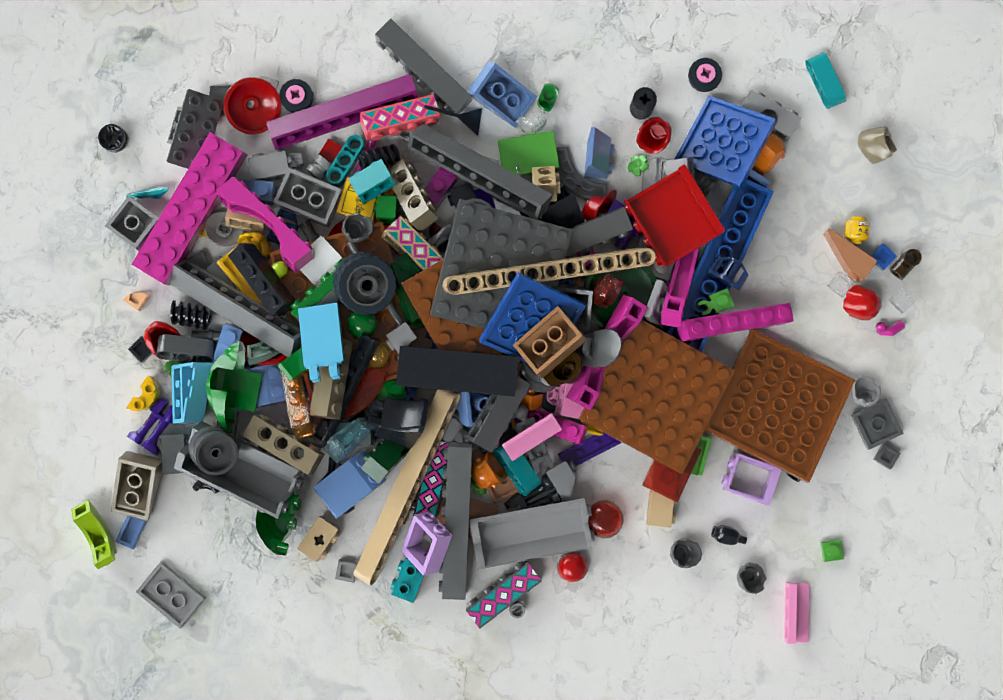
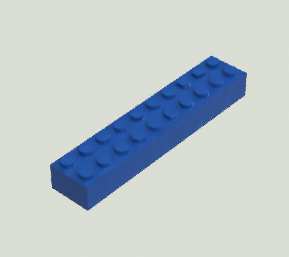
M746 179L742 189L732 186L718 217L725 232L705 245L694 270L682 321L719 314H715L714 309H712L708 315L702 316L701 313L705 312L707 307L705 305H697L703 300L709 302V295L727 288L729 291L731 286L710 275L709 271L718 257H733L740 262L743 261L774 191ZM723 261L717 273L721 274L729 261ZM669 326L666 333L680 340L677 327ZM708 337L684 343L702 352Z

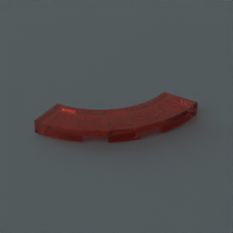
M367 368L365 378L356 389L342 419L358 414L371 405L373 399L380 394L385 384L387 371Z

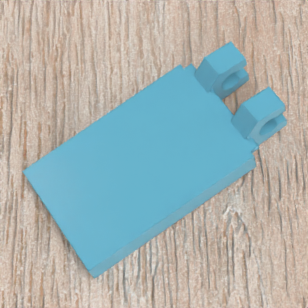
M331 303L299 308L304 367L309 369L310 380L313 383L321 382L320 367L329 366L330 377L333 380L341 379L339 364L345 362L339 304Z

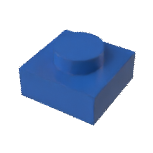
M883 243L873 252L871 257L877 260L875 265L883 271L897 255Z

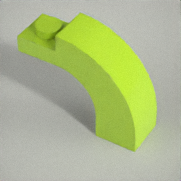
M86 500L72 508L73 522L82 531L90 545L94 566L99 570L115 561L114 554L117 553L114 540L104 520L92 503Z

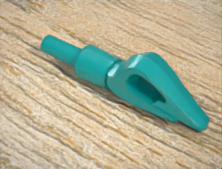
M157 187L137 191V193L127 194L126 198L130 196L131 198L138 199L147 197L159 199L169 188Z

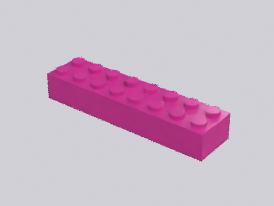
M210 132L131 265L159 282L171 285L173 265L187 258L199 235L204 230L207 219L214 213L220 203L216 190L230 178L236 176L248 155Z

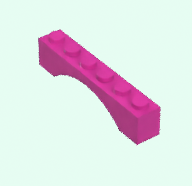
M233 176L216 190L219 201L231 212L253 216L270 227L280 242L282 260L295 273L313 259V248L307 241L303 242L293 228L290 230L283 218L280 216L276 217L271 207L267 204L264 205L255 192L251 193L242 180L238 181Z
M700 247L676 261L662 309L661 324L681 327Z
M623 295L604 329L613 330L618 333L623 342L629 333L639 325L648 307L632 297ZM583 366L584 372L580 379L572 385L566 398L591 410L600 394L604 378L603 372L606 367Z
M785 303L682 321L681 327H677L680 341L686 342L738 331L785 325L794 322L791 304Z

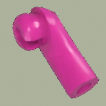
M898 321L892 326H886L885 322H879L875 327L879 335L894 336L905 329V324L902 321Z

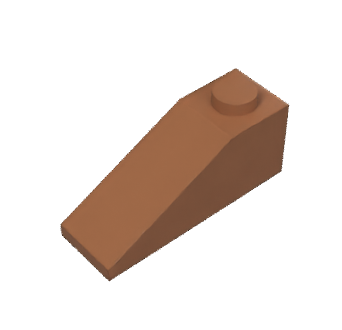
M830 228L825 231L823 235L844 272L848 274L847 276L855 282L865 280L877 260Z

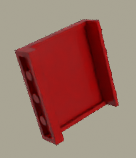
M685 164L632 198L624 200L625 206L623 207L628 217L633 216L636 221L633 223L638 233H643L645 236L643 242L647 248H652L655 253V262L658 266L662 265L663 268H666L725 232V229Z

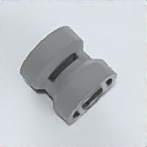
M318 154L315 157V162L310 164L306 170L321 181L331 164Z

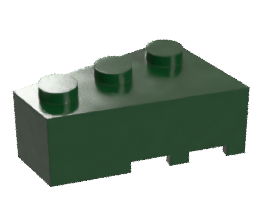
M405 252L389 266L393 269V273L396 276L397 289L395 291L399 299L400 308H402L406 317L405 321L409 325L418 319L419 315L401 283L418 274L421 270Z
M383 439L381 443L379 442L363 459L365 463L361 469L379 484L405 458L411 448Z

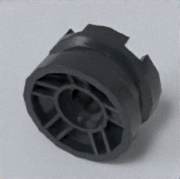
M108 124L99 131L98 140L103 148L117 153L126 148L128 135L121 127L115 124ZM112 135L116 136V140L114 142H111Z

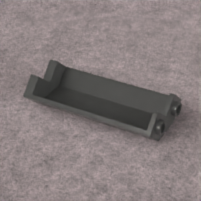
M201 421L192 428L188 444L178 452L174 469L277 519L283 513L286 514L288 512L295 490L300 489L305 479L302 478L304 472L284 460L228 434L237 445V461L224 474L217 476L208 475L201 471L190 458L188 447L194 433L201 428L211 425Z

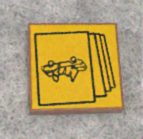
M347 177L336 214L347 217L360 213L365 217L369 216L372 222H374L376 214H374L373 207L374 203H377V197L363 204L348 180L350 177Z

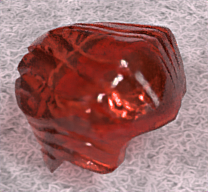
M610 273L604 275L598 280L594 288V304L604 308H608L607 305H613L624 282L615 278Z

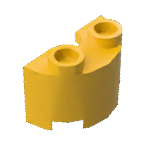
M147 375L140 386L142 388V395L140 397H133L126 408L137 412L149 410L161 397L158 381L154 377Z

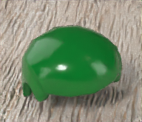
M352 312L347 320V331L358 340L362 333L371 336L377 327V318L374 314L362 315Z

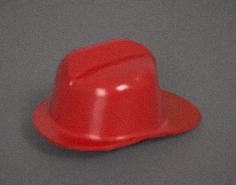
M614 189L606 197L595 196L587 200L581 212L584 220L588 221L607 213L616 199L617 191Z

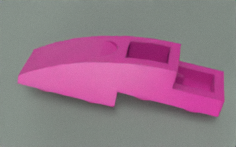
M536 409L529 411L527 417L528 419L534 417L535 421L538 422L550 413ZM554 415L562 430L553 436L582 445L588 427ZM514 418V422H521L520 419Z

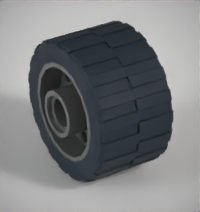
M357 252L350 254L337 265L336 271L333 274L334 292L340 302L354 313L362 315L376 314L384 310L386 306H389L394 298L395 290L397 289L396 276L393 273V269L383 259L372 253ZM367 280V284L362 287L363 281Z

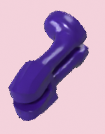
M164 396L149 409L151 414L145 423L137 431H131L127 435L129 439L141 445L150 428L160 419L152 434L142 445L143 448L156 456L160 453V449L157 446L160 435L169 424H173L172 405L163 414L169 403V400Z

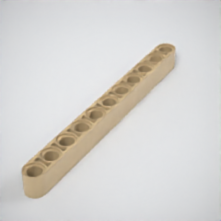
M635 248L452 275L444 279L443 288L449 294L458 295L509 287L512 282L508 280V274L511 271L515 275L519 272L527 276V272L531 268L535 272L532 279L544 282L644 267L654 263L655 253L650 248ZM646 252L647 259L643 262L641 254ZM626 254L629 260L628 263L624 265L622 262V258ZM606 257L610 259L608 267H605L603 264ZM587 260L591 262L589 270H586L584 267ZM568 263H571L573 267L570 273H567L565 270ZM551 265L554 272L551 276H548L546 269ZM491 274L496 276V282L493 285H490L488 282ZM471 277L477 279V284L473 288L469 286V279ZM452 280H456L458 286L455 290L451 291L449 283Z
M437 390L427 411L424 431L410 449L356 566L354 576L369 585H373L380 575L459 403L460 394L455 391Z

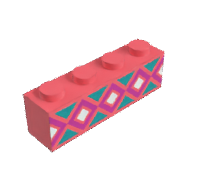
M434 94L361 112L360 123L366 141H376L387 135L396 136L407 130L414 131L423 123L430 127L439 123L441 114L424 108V105L438 108Z

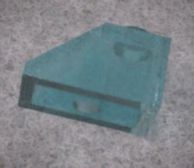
M357 418L330 437L324 450L338 463L348 456L371 431Z

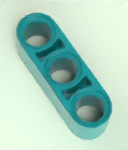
M823 52L805 60L806 68L824 106L830 109L846 102V95L828 56Z
M352 135L346 140L327 171V179L332 186L341 187L357 164L358 155L365 149V144L360 136ZM358 141L361 143L359 148H351L353 142ZM343 158H350V163L342 165L341 161ZM338 173L341 175V178L338 181H332L331 177L333 174Z
M503 446L493 450L495 458L522 495H528L541 484L539 477L523 455L512 461Z

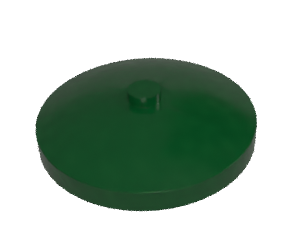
M627 256L622 258V262L625 265L629 260ZM609 258L603 261L605 267H608L610 264ZM647 266L588 275L583 287L593 290L591 319L604 330L623 295L632 297L647 306L656 283V278ZM644 316L642 317L643 321L649 322Z

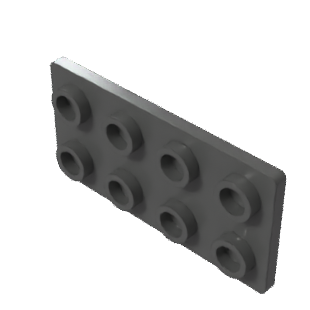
M187 89L182 107H177L167 143L171 144L166 160L168 163L187 169L190 167L209 133L215 134L224 104L223 100Z

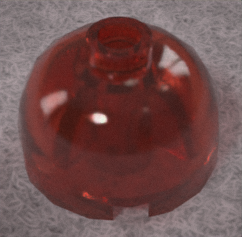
M600 500L590 506L591 516H589L588 525L589 529L594 531V536L606 539L617 535L624 523L623 512L620 507L608 500Z

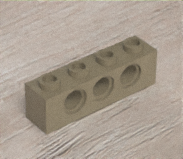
M402 158L388 170L397 184L392 188L409 222L421 232L439 219L435 212L437 208L431 200L429 201L430 194L422 187L424 183L415 174L417 170L411 162L408 164Z
M264 414L252 417L242 436L305 474L314 475L325 455L320 452L321 448L313 443H310V445L305 443L302 436L294 433L295 436L287 432V427L281 424L275 425L271 422L272 419ZM268 428L272 432L271 437L269 439L265 435V432ZM284 438L288 441L286 448L282 447V440ZM300 448L304 450V456L302 458L298 456V450Z

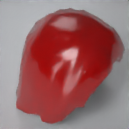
M661 117L649 118L639 128L636 142L639 148L643 149L646 153H660L671 140L672 128Z
M853 285L848 289L846 298L843 301V308L849 316L859 320H871L877 316L882 308V302L878 294L870 288L861 285Z
M161 321L152 322L146 328L143 338L147 347L155 356L160 335L181 336L177 329Z

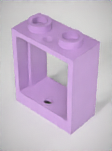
M735 453L728 461L727 467L730 468L728 474L723 476L721 485H723L722 490L770 506L781 470L770 464ZM739 460L769 470L761 497L730 487Z
M430 511L415 514L401 552L423 576L437 573L442 565L452 534ZM424 532L433 539L429 552L420 544Z

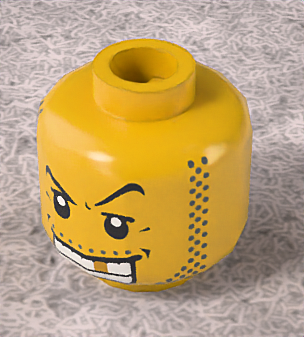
M852 216L851 219L846 221L844 237L849 239L852 244L861 245L862 241L869 239L870 222L866 221L867 218Z

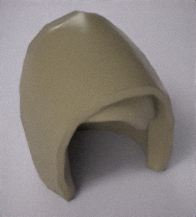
M886 126L868 129L859 134L858 146L872 164L893 156L892 153L897 151L891 139V133Z

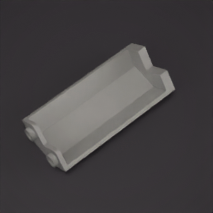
M585 498L470 519L469 524L477 570L592 548V541H595L593 529L590 530L588 525V519L591 516L590 505H586Z

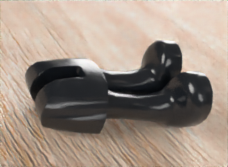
M547 473L542 475L541 484L526 496L517 492L504 505L508 510L517 507L516 505L519 504L520 510L561 503L562 500L557 490H554L548 495L527 504L532 498L555 488Z

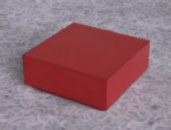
M328 138L319 155L333 163L342 146Z

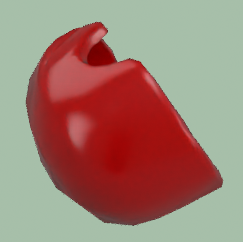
M569 553L559 559L557 572L561 579L567 582H578L586 576L588 562L581 554Z

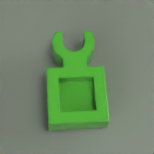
M728 288L709 295V302L703 300L697 304L698 306L705 305L707 307V310L701 313L702 316L708 315L712 309L717 314L735 307Z

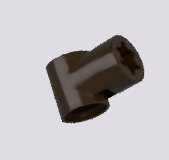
M916 249L905 251L889 269L896 278L903 280L921 262V253ZM908 254H911V255L914 256V262H913V263H910V262L907 260V255H908Z

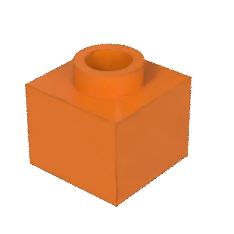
M528 388V393L522 399L521 404L526 405L529 411L540 409L543 393L535 392Z

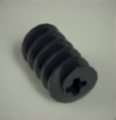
M642 87L634 93L629 106L630 113L634 118L643 120L652 114L657 102L655 92L648 87Z
M395 144L385 145L382 148L376 147L375 150L371 148L368 149V152L362 150L358 155L361 171L382 159L387 168L388 164L392 167L395 162L401 160L398 147Z
M173 300L170 308V319L173 325L177 323L180 326L186 324L187 327L194 325L196 329L201 326L203 330H206L213 316V310L209 309V311H206L205 305H203L201 310H199L198 304L191 309V303L189 302L185 308L183 301L180 302L179 306H176V300Z

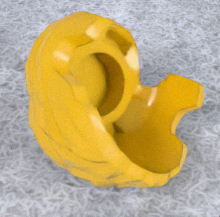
M252 231L245 232L239 236L237 245L248 239L251 243H254L264 258L270 256V252H272L271 246L263 234Z

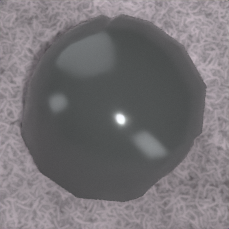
M360 213L347 216L343 221L342 232L349 241L360 243L370 237L373 233L374 225L369 216L365 217Z
M681 539L675 541L671 546L670 557L676 566L687 569L696 566L701 561L702 551L698 543L692 542L689 539Z
M746 563L738 570V585L745 592L757 594L764 590L763 585L767 577L760 565Z

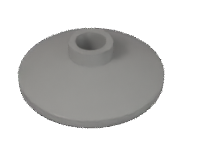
M217 212L212 214L205 223L206 236L212 243L219 246L227 247L236 244L244 229L226 226V212Z

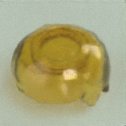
M373 338L380 343L368 367L371 369H381L388 364L392 351L386 341L380 338Z

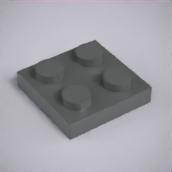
M884 399L876 405L851 415L867 450L904 434L888 399Z

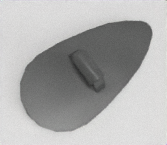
M598 330L585 334L584 336L588 340L574 351V353L580 356L582 366L606 367L614 363L620 356L622 339L613 330Z

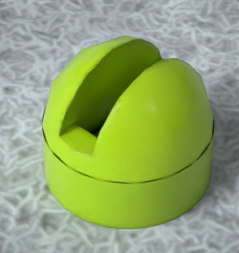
M278 261L271 265L279 278H282L288 272V266L283 261Z

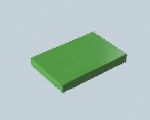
M554 131L498 140L501 166L518 176L532 174V167L555 166V169H560Z

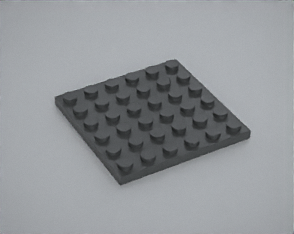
M459 199L430 315L485 329L509 287L453 295L444 290V279L452 275L565 259L572 229ZM550 265L547 267L546 273L548 276H551L554 269ZM531 268L527 272V277L533 278L535 272ZM511 271L508 274V280L510 282H512L516 276L513 271ZM491 274L488 278L490 285L496 282L494 274ZM475 277L469 279V286L473 288L477 284ZM560 279L540 283L554 289L555 286H558ZM452 280L449 283L451 291L455 290L458 286L456 280Z

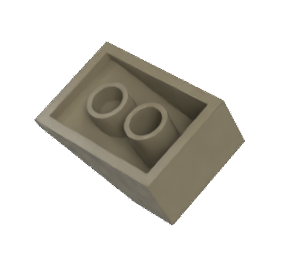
M126 451L118 458L111 512L149 520L161 480L162 459Z

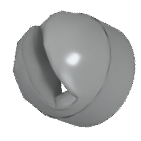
M516 601L510 605L509 612L512 617L521 618L525 614V607L521 602Z

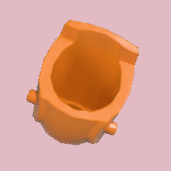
M770 134L752 168L762 176L774 168L780 158L783 159L785 157L784 152L786 150L780 137Z
M489 451L478 457L471 467V476L481 489H488L490 487L494 489L497 487V484L505 481L508 476L493 452Z

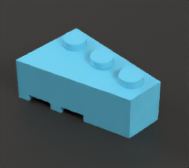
M191 362L171 365L173 423L204 422L207 403L206 382L213 363Z

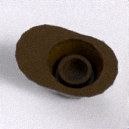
M572 352L546 376L540 377L541 382L549 387L577 382L584 372L580 356Z

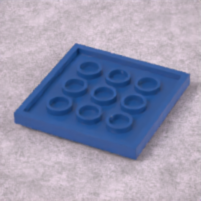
M708 95L675 159L693 157L694 171L742 189L777 121L775 118Z
M517 272L481 334L479 341L507 355L519 357V360L526 362L513 346L515 342L557 306L576 324L586 305L573 297Z

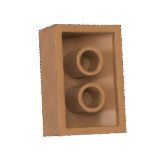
M557 306L515 342L513 346L533 371L543 378L588 339L561 308Z

